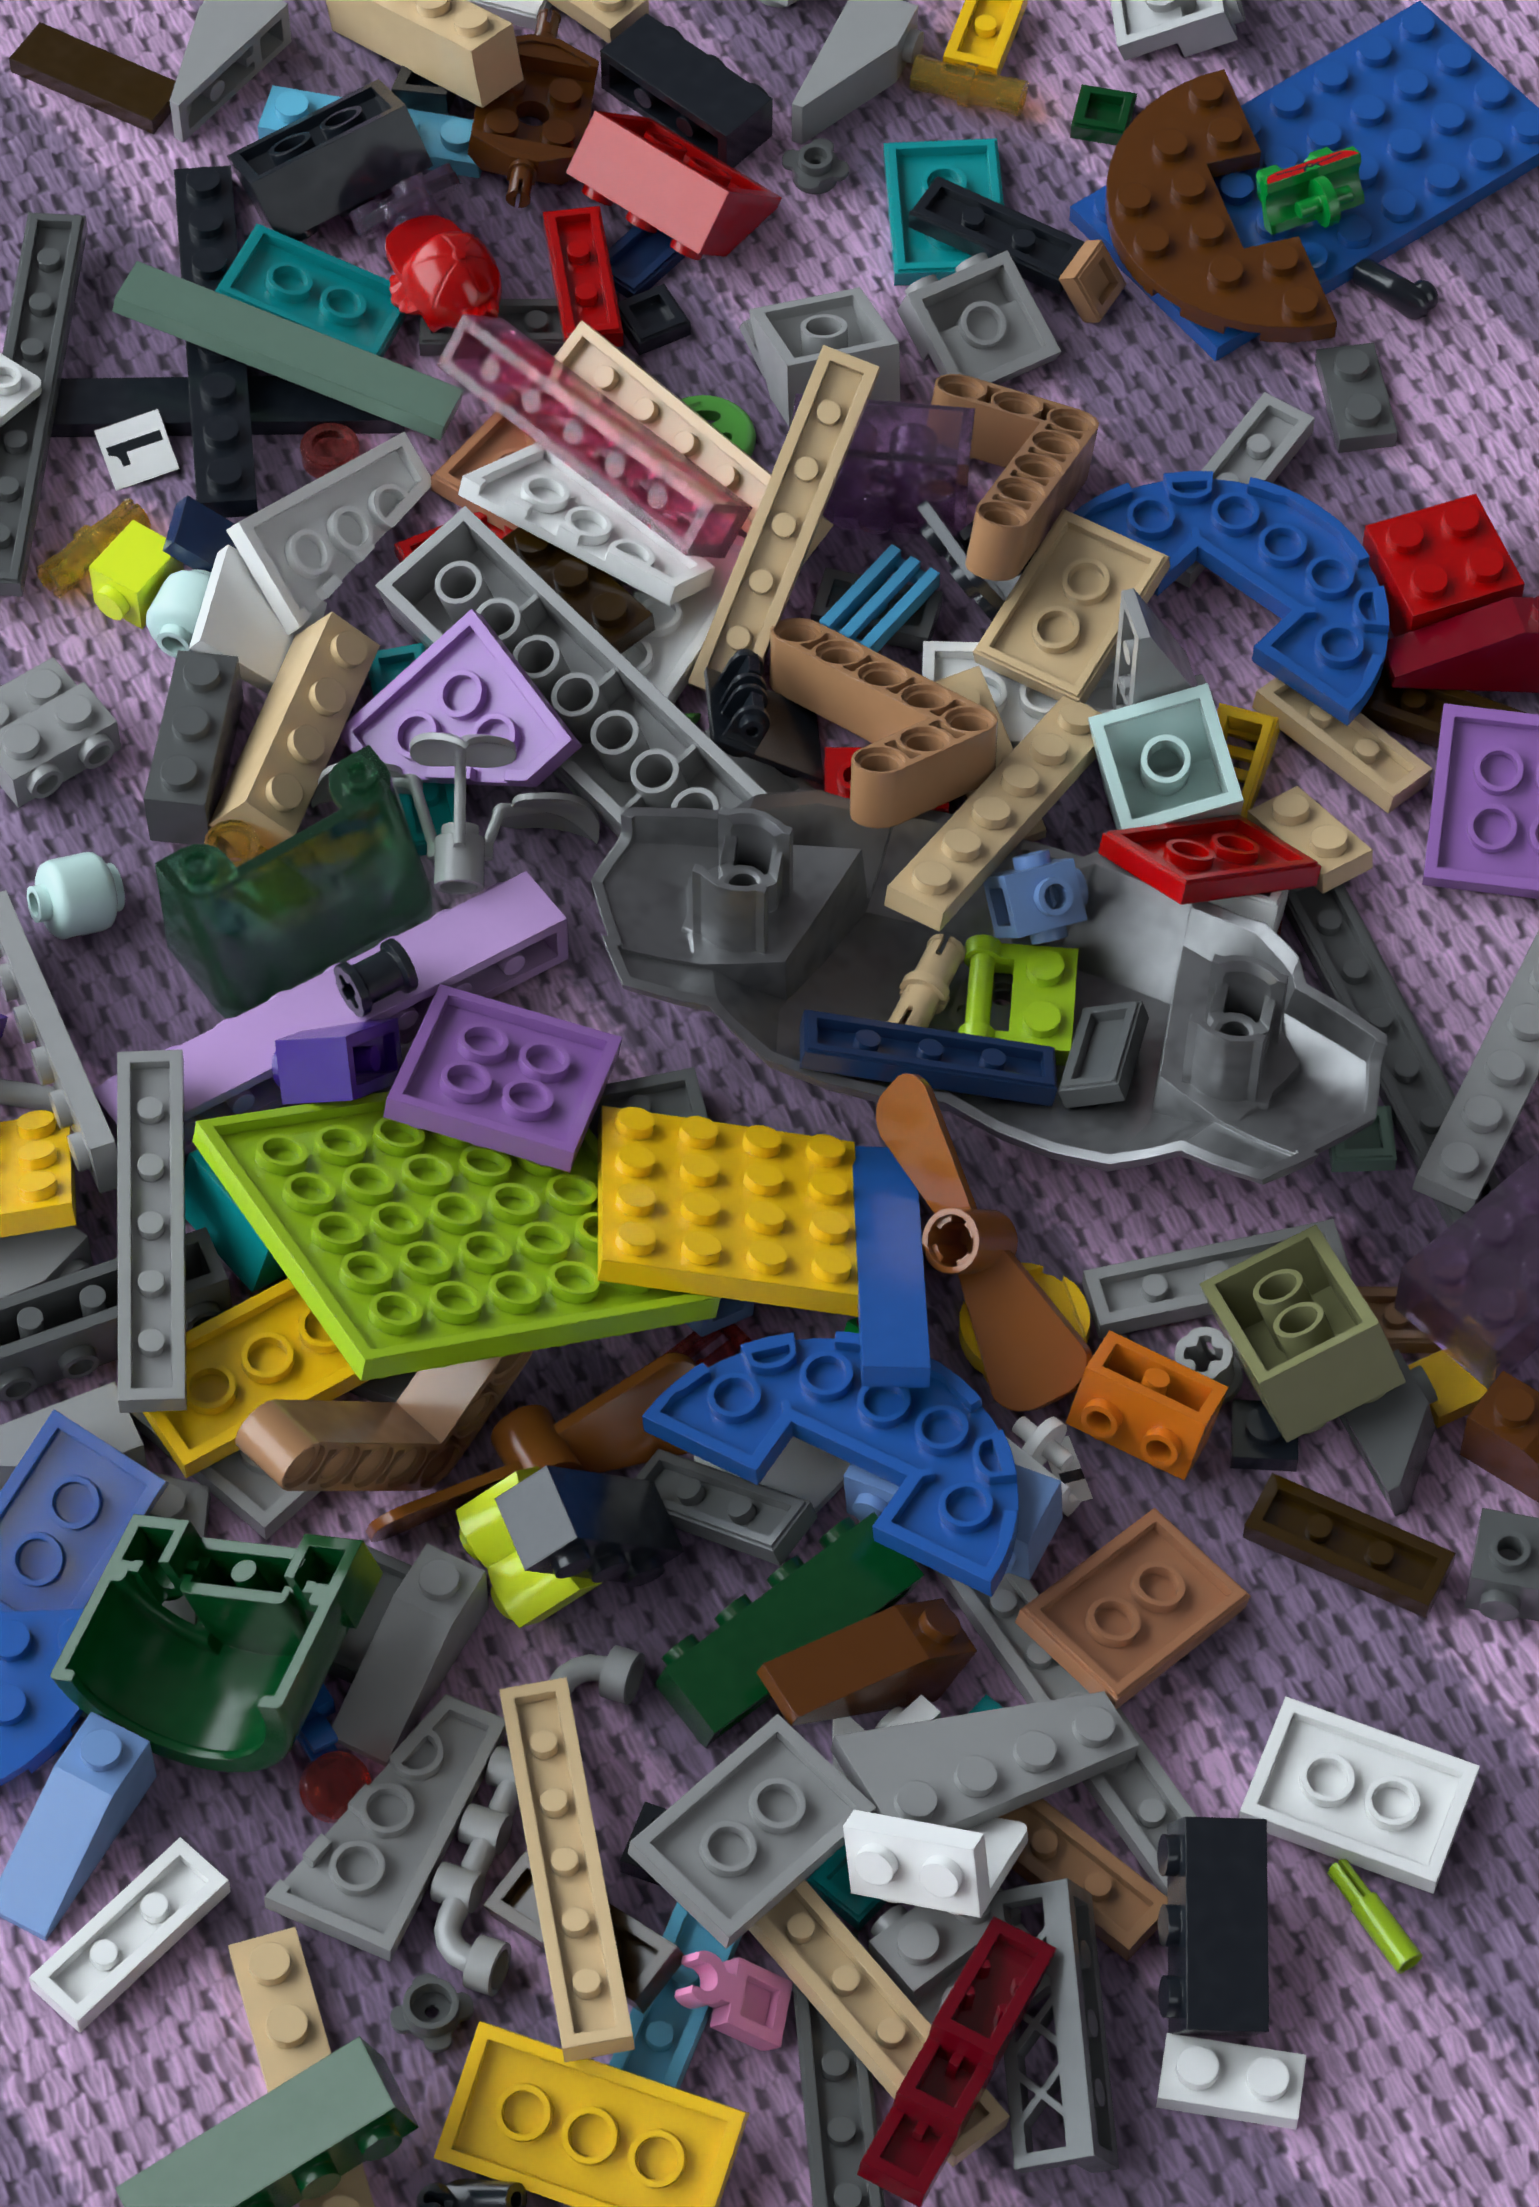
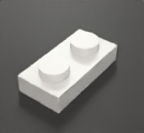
M1167 2033L1156 2108L1296 2130L1307 2055Z

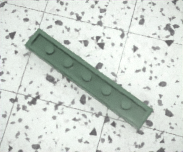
M139 261L135 263L114 299L112 312L441 441L461 404L464 392L462 388Z

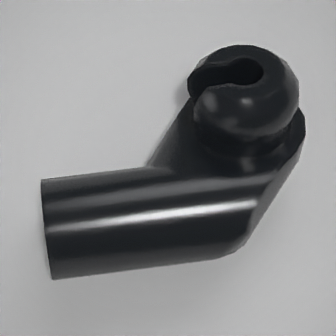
M1367 258L1361 260L1354 268V284L1377 296L1408 319L1426 317L1428 310L1435 308L1438 303V292L1429 281L1418 280L1413 283Z
M468 2178L457 2179L446 2185L440 2182L430 2183L419 2192L416 2199V2207H526L527 2205L526 2189L519 2182Z

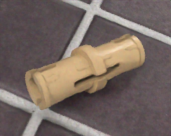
M935 934L929 938L926 949L915 971H910L904 976L899 987L901 989L899 992L901 998L887 1022L929 1027L934 1015L941 1013L949 1002V986L959 966L964 962L966 950L960 941L950 936L941 954L939 949L944 941V934Z

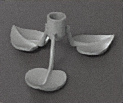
M429 732L415 736L410 742V756L417 763L424 766H455L454 822L443 824L441 834L439 835L436 834L423 793V780L415 774H403L402 769L394 764L342 762L330 765L320 774L318 786L311 801L313 808L319 804L351 798L396 796L399 793L412 794L427 842V859L434 860V888L448 894H473L484 889L485 861L493 860V845L501 826L513 829H556L580 835L592 840L595 844L599 840L600 824L595 808L582 797L557 792L524 793L515 796L512 803L497 804L492 809V817L485 836L479 835V826L466 822V766L478 768L501 767L512 763L517 755L516 745L512 741L486 734H467L459 737L452 733Z

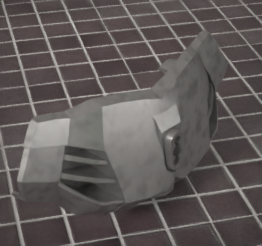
M818 789L758 794L732 809L722 806L720 810L628 807L620 814L621 834L619 839L591 879L598 909L608 935L601 936L623 989L671 1004L713 1012L747 1048L770 1068L826 1090L877 1103L881 1094L892 1082L800 1069L799 1026L803 1011L813 1010L887 1022L901 998L899 993L901 989L899 987L904 976L910 971H915L930 937L935 934H944V941L939 949V952L942 954L950 936L956 938L965 947L966 940L971 936L986 934L995 937L983 884L940 932L884 906L887 886L954 814L930 810L890 828H869L857 824L851 819L849 798ZM1023 839L992 873L1014 869L1012 857L1049 849L1051 859L1074 858L1075 867L1084 875L1088 887V902L1084 905L1087 920L1067 925L1068 937L1041 944H1031L1029 935L1021 938H998L1002 943L1079 949L1072 1043L1082 1010L1086 1007L1143 1001L1149 1020L1125 1101L1065 1108L1058 1093L1065 1066L1056 1065L1057 1093L1053 1106L933 1089L941 1111H949L1007 1143L1058 1161L1108 1172L1146 1166L1182 1156L1211 1169L1262 1185L1313 1164L1319 1153L1373 1124L1379 1100L1381 1064L1388 1046L1387 1035L1338 1001L1308 985L1299 956L1267 923L1241 916L1208 901L1180 905L1100 855L1098 851L1082 857ZM964 962L959 966L949 986V1002L941 1013L934 1015L928 1028L958 1032L959 1027L965 1023L969 967ZM994 973L990 1026L994 1030L1009 1031L1013 974ZM1003 999L1010 1002V1004L1002 1006L993 1003V1001Z

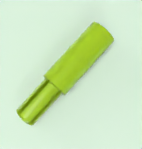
M1341 1859L1338 1863L1335 1862L1328 1869L1327 1874L1351 1904V1912L1398 1974H1402L1415 1966L1422 1959L1423 1954L1377 1893L1371 1892L1347 1859Z

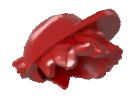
M425 215L406 220L396 226L386 236L385 252L395 273L389 278V290L392 294L391 303L399 308L400 313L421 315L432 332H436L444 327L455 329L472 328L478 331L481 325L486 326L490 320H497L502 295V278L491 252L478 237L468 232H463L451 220L438 215Z

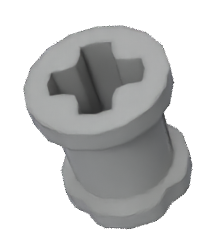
M1207 1326L1194 1328L1187 1336L1178 1341L1174 1352L1175 1362L1229 1387L1223 1404L1231 1401L1239 1393L1243 1383L1242 1368L1234 1356L1231 1342L1223 1336L1220 1330ZM1207 1342L1212 1344L1213 1349H1209Z

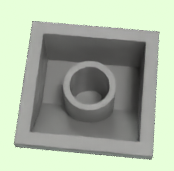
M860 287L749 309L750 322L770 399L789 427L792 424L823 345L880 366L879 376L863 415L875 413L880 408L901 404L899 342Z

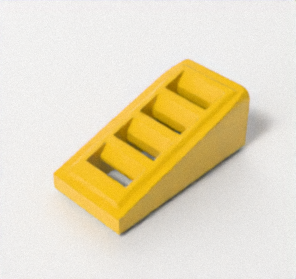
M1219 703L1217 714L1225 740L1230 736L1257 743L1255 751L1227 744L1232 759L1251 763L1249 771L1234 767L1238 782L1244 783L1243 790L1241 791L1244 799L1241 816L1248 819V810L1254 807L1280 733L1278 717Z

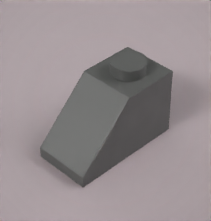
M1399 1349L1393 1351V1354L1406 1383L1386 1392L1384 1396L1374 1402L1362 1404L1339 1416L1395 1516L1407 1512L1436 1429L1430 1404L1438 1401L1436 1392L1423 1368L1419 1365L1410 1370Z

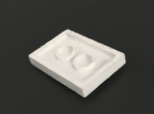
M1285 1696L1240 1809L1239 1818L1267 1819V1834L1339 1860L1347 1859L1352 1865L1434 1894L1477 1780L1480 1766Z

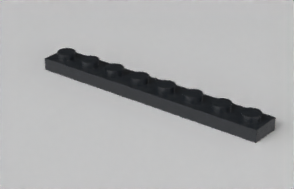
M231 165L174 169L181 278L215 291L238 255ZM185 340L196 501L224 518L250 516L258 512L247 365Z

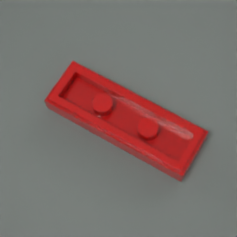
M600 206L543 212V227L563 342H566L582 320L616 347L623 346V329Z

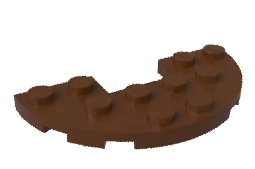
M1225 70L1201 75L1184 82L1150 103L1135 117L1116 145L1110 161L1106 182L1105 213L1108 231L1117 254L1132 277L1151 296L1159 293L1162 297L1180 307L1181 317L1224 334L1226 327L1242 331L1260 333V341L1294 343L1335 338L1336 318L1299 236L1243 248L1213 180V177L1260 167L1261 150Z

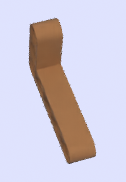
M946 374L936 378L925 432L926 439L939 448L1005 468L976 507L965 565L970 572L981 578L993 581H1007L1019 575L1043 542L1063 509L1066 510L1087 481L1099 426L1097 418L1077 408L966 375Z
M787 618L779 620L776 627H771L770 688L785 698L872 743L856 751L851 758L850 816L857 824L877 829L899 825L978 789L996 769L998 719L996 714L989 709L814 620Z
M533 1351L417 1371L397 1402L270 1400L257 1407L242 1423L236 1435V1446L286 1491L428 1490L441 1481L455 1467L527 1364Z

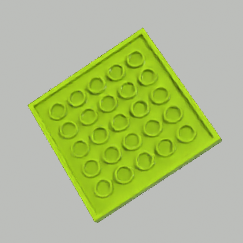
M390 1091L369 1094L353 1101L309 1103L196 1121L192 1142L360 1381L382 1379L394 1375L443 1368L450 1365L505 1357L511 1354L716 1318L721 1299L719 1297L598 1281V1139L589 1128L570 1172L384 1118L386 1099Z

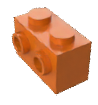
M1109 1330L1085 1368L1065 1424L1185 1481L1208 1442L1229 1387Z

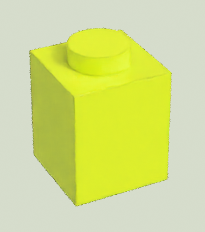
M132 520L89 566L94 602L97 607L113 620H121L123 618L143 629L146 625L147 610L163 582L172 573L184 570V565L179 560L162 551L166 540L164 536L135 520Z

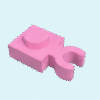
M698 1951L682 1956L681 1964L693 1969L698 1974L700 1987L692 1985L677 1989L674 1998L679 2004L689 2009H696L707 2005L712 2007L710 2028L760 2051L781 2048L793 1985L792 1981L741 1957L722 1962L716 1954L710 1951Z

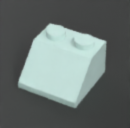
M1208 683L1088 717L1104 791L1116 830L1236 814L1241 815L1244 799Z

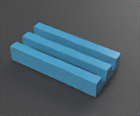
M891 544L819 620V623L878 652L940 586V572L931 567L926 572L920 569L921 561L913 556H910L907 560L901 557V549ZM887 580V582L875 593V591ZM908 581L914 584L862 641L856 639L863 629L872 620L877 619L888 607V603ZM871 597V599L859 610V608ZM855 614V616L843 627V625Z

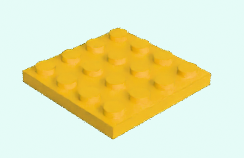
M602 1106L598 1122V1281L858 1317V1278L852 1168L856 1159L855 1142L839 1140L834 1136L826 1134L811 1136L776 1131L764 1125L748 1127L713 1122L701 1116L685 1118L651 1113L638 1107L616 1108Z

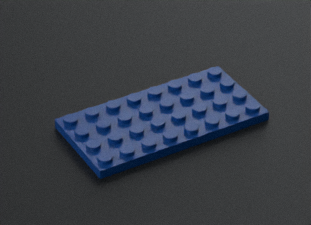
M1418 1L1241 105L1261 150L1260 167L1213 177V180L1243 248L1299 236L1326 295L1353 279L1354 268L1361 260L1367 258L1377 263L1381 262L1539 166V108L1427 6ZM1354 146L1361 153L1359 177L1364 192L1365 204L1341 211L1339 223L1326 228L1321 226L1317 220L1271 235L1264 228L1262 203L1257 194L1256 173L1258 170L1275 164L1280 168L1286 169L1304 163L1310 152L1325 147L1336 152ZM1106 185L1070 206L1069 220L1089 240H1102L1116 266L1215 362L1260 335V333L1247 332L1226 327L1224 334L1202 327L1181 317V308L1162 297L1159 293L1154 296L1147 293L1129 273L1113 246L1105 213Z

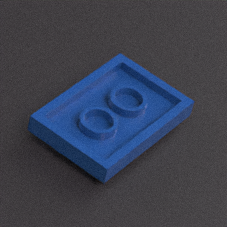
M53 1409L0 1491V1612L84 1609L133 1514L148 1516L169 1482L59 1411Z

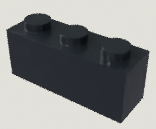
M649 14L643 15L600 50L602 89L643 117L653 119L732 168L737 166L772 136L773 98L768 96L762 87L755 83H749L727 68L718 57L706 54L684 39L678 30L671 26H665Z
M546 1465L495 1498L525 1571L555 1574L556 1578L559 1579L573 1576L589 1578L594 1583L614 1581L627 1583L629 1587H637L660 1577L665 1572L663 1565L684 1552L654 1481Z
M1185 1816L1168 1823L1167 1834L1160 1836L1157 1851L1159 1873L1161 1876H1167L1168 1904H1163L1159 1911L1158 1937L1160 1945L1168 1947V1975L1161 1977L1158 2004L1162 2018H1168V2033L1251 2037L1269 2032L1267 1819Z

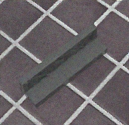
M1068 1878L997 1891L990 1902L991 1920L995 1916L1012 1925L1011 1909L1043 1903L1045 1926L1036 1938L1057 1948L1045 1973L1050 1977L1051 1996L1035 2018L1027 2011L1025 2012L1022 2019L1029 2026L1022 2034V2024L1020 2022L1004 2053L1014 2170L1020 2173H1028L1074 2164L1091 2173L1119 2169L1092 1894ZM1053 2018L1055 2033L1047 2028ZM1041 2035L1057 2046L1058 2065L1042 2087L1026 2075L1025 2057ZM1060 2087L1062 2103L1054 2098ZM1028 2089L1036 2094L1030 2103ZM1049 2104L1064 2118L1066 2146L1033 2152L1031 2127Z

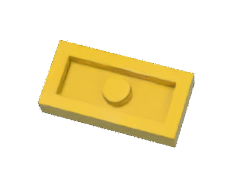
M965 0L943 55L942 72L997 84L1028 5V0Z

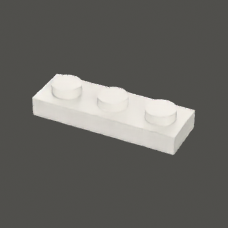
M181 1837L178 1838L29 1977L32 1990L81 2033L231 1892L229 1880Z

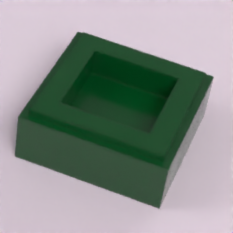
M1082 84L1071 124L1070 138L1117 145L1124 131L1133 121L1137 104V93Z

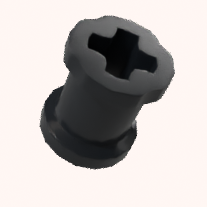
M394 938L382 942L379 952L356 964L351 965L348 962H342L334 968L337 988L346 1005L358 1017L371 1013L372 1005L400 990L407 994L418 987V977L414 965L405 949Z

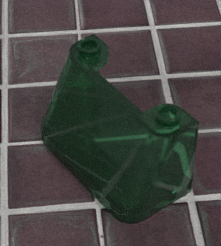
M370 745L342 759L333 767L329 774V794L340 810L240 866L235 867L221 850L208 844H192L155 863L167 947L217 1012L226 1019L237 1017L267 1002L275 994L284 990H290L322 974L332 965L346 962L376 947L384 939L398 936L429 920L433 904L431 886L391 774Z

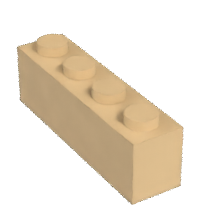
M326 0L333 31L400 66L407 67L421 77L481 108L524 80L513 23L467 0Z
M330 612L294 637L208 824L210 827L258 858L296 835L318 786L320 774L326 768L378 652L379 644L334 612Z

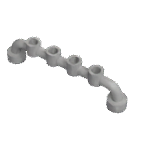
M615 1645L608 1656L588 1654L568 1660L557 1667L548 1680L567 1677L570 1695L580 1684L596 1681L599 1682V1695L601 1697L628 1705L633 1701L640 1687L645 1669V1655L642 1652ZM501 1745L497 1746L493 1751L486 1770V1784L497 1787L488 1808L471 1803L466 1808L460 1822L458 1840L460 1843L470 1845L460 1866L447 1861L442 1862L435 1873L430 1891L431 1900L442 1904L434 1927L438 1951L448 1964L463 1972V1986L465 1988L491 1997L496 1995L505 1980L511 1960V1945L508 1942L484 1934L480 1935L473 1945H470L463 1939L461 1930L468 1913H473L481 1901L485 1888L486 1874L495 1855H500L509 1841L513 1817L519 1806L510 1750Z

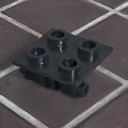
M741 649L729 659L722 673L706 667L704 678L710 739L722 751L733 757H747L775 767V769L786 776L793 778L803 777L822 784L824 773L817 714L779 693L766 689V683L762 678L764 673L762 658L752 650Z

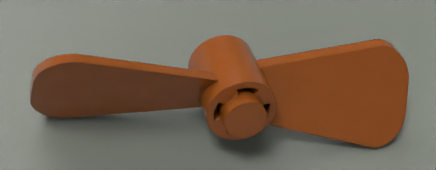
M905 1073L899 1075L881 1094L878 1100L876 1123L882 1140L934 1213L923 1231L922 1247L925 1257L936 1270L947 1274H958L991 1394L996 1402L1004 1408L1013 1411L1042 1409L1078 1390L1085 1368L1093 1357L1092 1351L1016 1258L1018 1236L1012 1221L1000 1211L977 1209L931 1085L926 1079L917 1074Z
M671 1352L663 1354L557 1423L550 1411L542 1405H527L510 1412L497 1423L491 1434V1443L503 1462V1467L386 1512L368 1525L366 1529L371 1542H378L403 1533L463 1506L518 1470L536 1466L541 1469L549 1465L602 1473L647 1463L657 1449L675 1455L689 1453L645 1432L642 1415L669 1386L696 1367V1362L682 1353Z

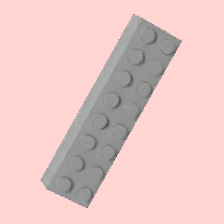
M466 506L375 585L393 619L418 643H422L425 646V650L469 610L473 609L485 618L582 745L552 774L574 795L587 800L597 811L599 819L618 838L621 834L620 814L628 807L720 810L722 806L732 809L755 795L766 794L749 775Z

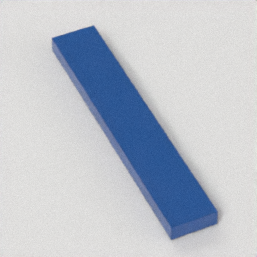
M855 1146L856 1159L852 1168L862 1386L930 1387L931 1363L919 1193L888 1147Z

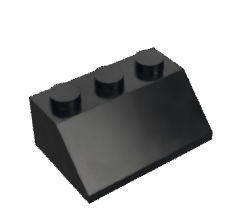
M379 79L227 155L234 172L264 225L297 241H303L311 237L319 230L320 223L338 214L341 217H347L364 210L370 204V198L389 188L392 191H398L415 184L421 178V172L433 166L406 105Z

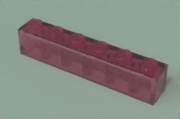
M469 314L462 315L436 364L438 367L685 556L726 557L752 510V506L506 320Z

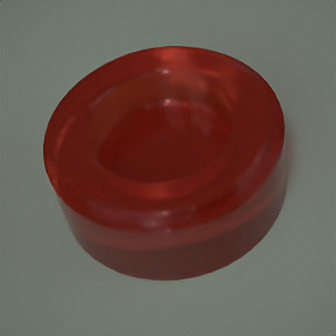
M324 423L308 430L301 440L300 453L302 465L311 476L318 479L360 456L358 437L350 428L342 424Z
M332 1751L321 1755L308 1764L300 1778L299 1793L303 1805L312 1816L324 1822L336 1823L347 1811L348 1802L365 1783L369 1786L372 1781L368 1769L360 1759L347 1752Z

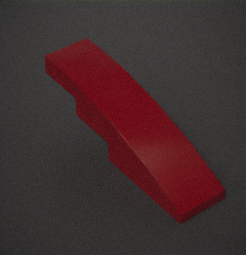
M993 1916L932 2022L927 2040L897 2090L892 2108L860 2162L857 2172L858 2176L917 2207H922L1015 2034L1055 1955L1056 1947Z

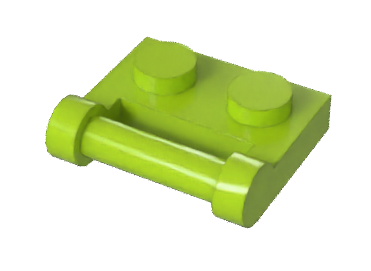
M986 934L974 935L968 938L965 943L966 952L964 963L969 967L965 1023L959 1027L958 1033L1054 1047L1056 1065L1066 1066L1072 1046L1079 949L1002 943L998 938ZM994 973L1013 974L1009 1031L994 1030L990 1026Z

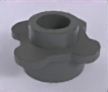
M817 138L812 143L803 146L800 150H787L782 156V166L786 170L792 171L795 186L808 194L826 193L834 188L837 181H843L849 174L848 163L838 159L834 153V144L825 138Z
M426 1973L417 1976L413 1980L412 1985L404 1995L403 2005L393 2008L390 2020L392 2028L397 2033H410L424 2041L425 2048L429 2052L441 2053L451 2047V2035L460 2022L469 2020L472 2017L474 2006L468 1994L464 1992L457 1993L449 1982L438 1978L434 1974ZM430 2008H435L439 2014L435 2018H429L425 2015L426 2011Z

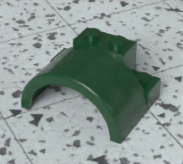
M133 1514L50 1676L63 1693L87 1715L94 1712L149 1740L152 1753L182 1764L213 1771L253 1772L267 1769L283 1760L292 1749L349 1628L357 1629L383 1572L363 1540L304 1534L298 1548L200 1537L190 1520ZM184 1596L197 1615L196 1625L168 1610L162 1605L163 1602L174 1601Z

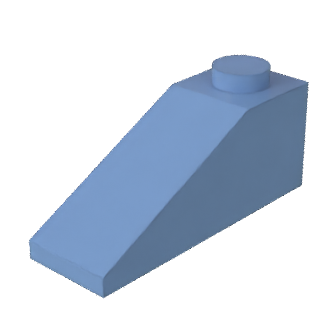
M94 1712L88 1715L54 1765L0 1877V1918L47 1941L157 1777L149 1740Z

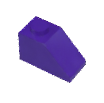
M398 1017L304 1030L275 1040L276 1051L272 1059V1074L276 1085L281 1090L282 1105L353 1101L392 1086L403 1064Z

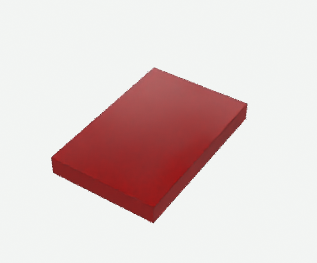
M1240 814L1108 831L1102 834L1098 851L1100 855L1180 905L1317 886L1321 865L1316 860Z

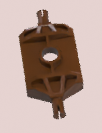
M542 9L537 13L535 34L515 36L524 80L485 107L481 108L476 105L467 154L481 170L507 176L509 186L506 193V201L513 207H515L517 194L521 195L518 208H524L530 204L532 185L535 186V182L563 185L574 179L566 171L589 124L599 61L568 43L557 39L561 16L555 10H552L550 22H547L548 9ZM525 116L535 117L544 124L531 126L521 122L519 118Z

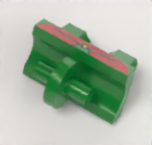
M1354 146L1336 152L1325 147L1310 152L1304 163L1286 169L1280 168L1275 164L1258 170L1256 173L1257 194L1262 203L1264 228L1271 235L1315 220L1326 228L1339 223L1341 211L1365 204L1364 192L1359 177L1361 153Z

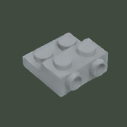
M1110 0L1117 47L1124 61L1177 43L1184 57L1238 40L1235 24L1246 21L1241 0Z
M1008 250L991 258H988L986 253L976 254L960 263L955 268L956 273L940 280L937 279L935 274L917 280L906 288V296L897 310L922 360L926 361L931 358L940 376L961 374L1000 385L1056 360L1061 353L1055 338Z
M54 657L0 686V786L18 808L34 798L48 797L60 787L62 782L87 768L95 769L104 765L115 752L121 749L116 719L85 682L77 685Z
M990 1904L981 1918L968 1915H954L946 1911L916 1906L908 1912L902 1905H897L886 1911L871 1929V1934L874 1938L869 1941V1954L931 2025L991 1921ZM1019 1908L1011 1909L1012 1925L1030 1934L1020 1923L1021 1910ZM1047 1974L1044 1975L1026 2011L1051 1994L1050 1977Z

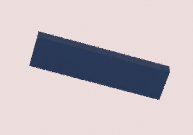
M813 1010L803 1011L799 1026L800 1069L893 1082L901 1074H917L926 1079L933 1089L1053 1106L1057 1093L1054 1047Z

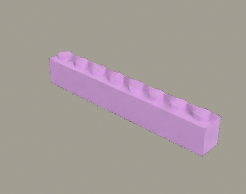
M525 871L505 882L491 885L483 893L451 909H444L422 924L398 936L388 937L376 947L346 961L351 965L356 964L379 952L382 942L394 938L405 949L416 970L418 977V987L416 990L407 994L400 990L374 1003L371 1013L363 1017L356 1016L349 1009L337 988L334 975L335 966L340 964L337 963L326 969L322 974L290 990H284L275 994L267 1002L237 1017L225 1019L213 1029L181 1045L167 1048L166 1050H183L185 1155L197 1149L192 1142L197 1120L276 1109L282 1106L281 1090L276 1085L272 1074V1059L276 1051L275 1040L304 1030L398 1017L400 1043L403 1044L415 1038L440 984L491 999L569 959L567 918L528 872ZM116 1074L107 1079L102 1085L94 1088L93 1092L117 1148Z

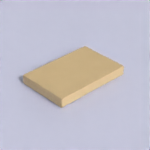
M1063 509L974 649L975 663L1057 701L1062 696L1085 704L1116 655L1121 591L1134 588L1147 604L1170 568L1169 556Z

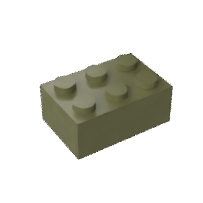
M1317 1225L1199 1283L1223 1336L1231 1342L1234 1356L1286 1443L1303 1434L1315 1432L1327 1422L1362 1404L1374 1402L1384 1396L1386 1392L1406 1383L1378 1319Z

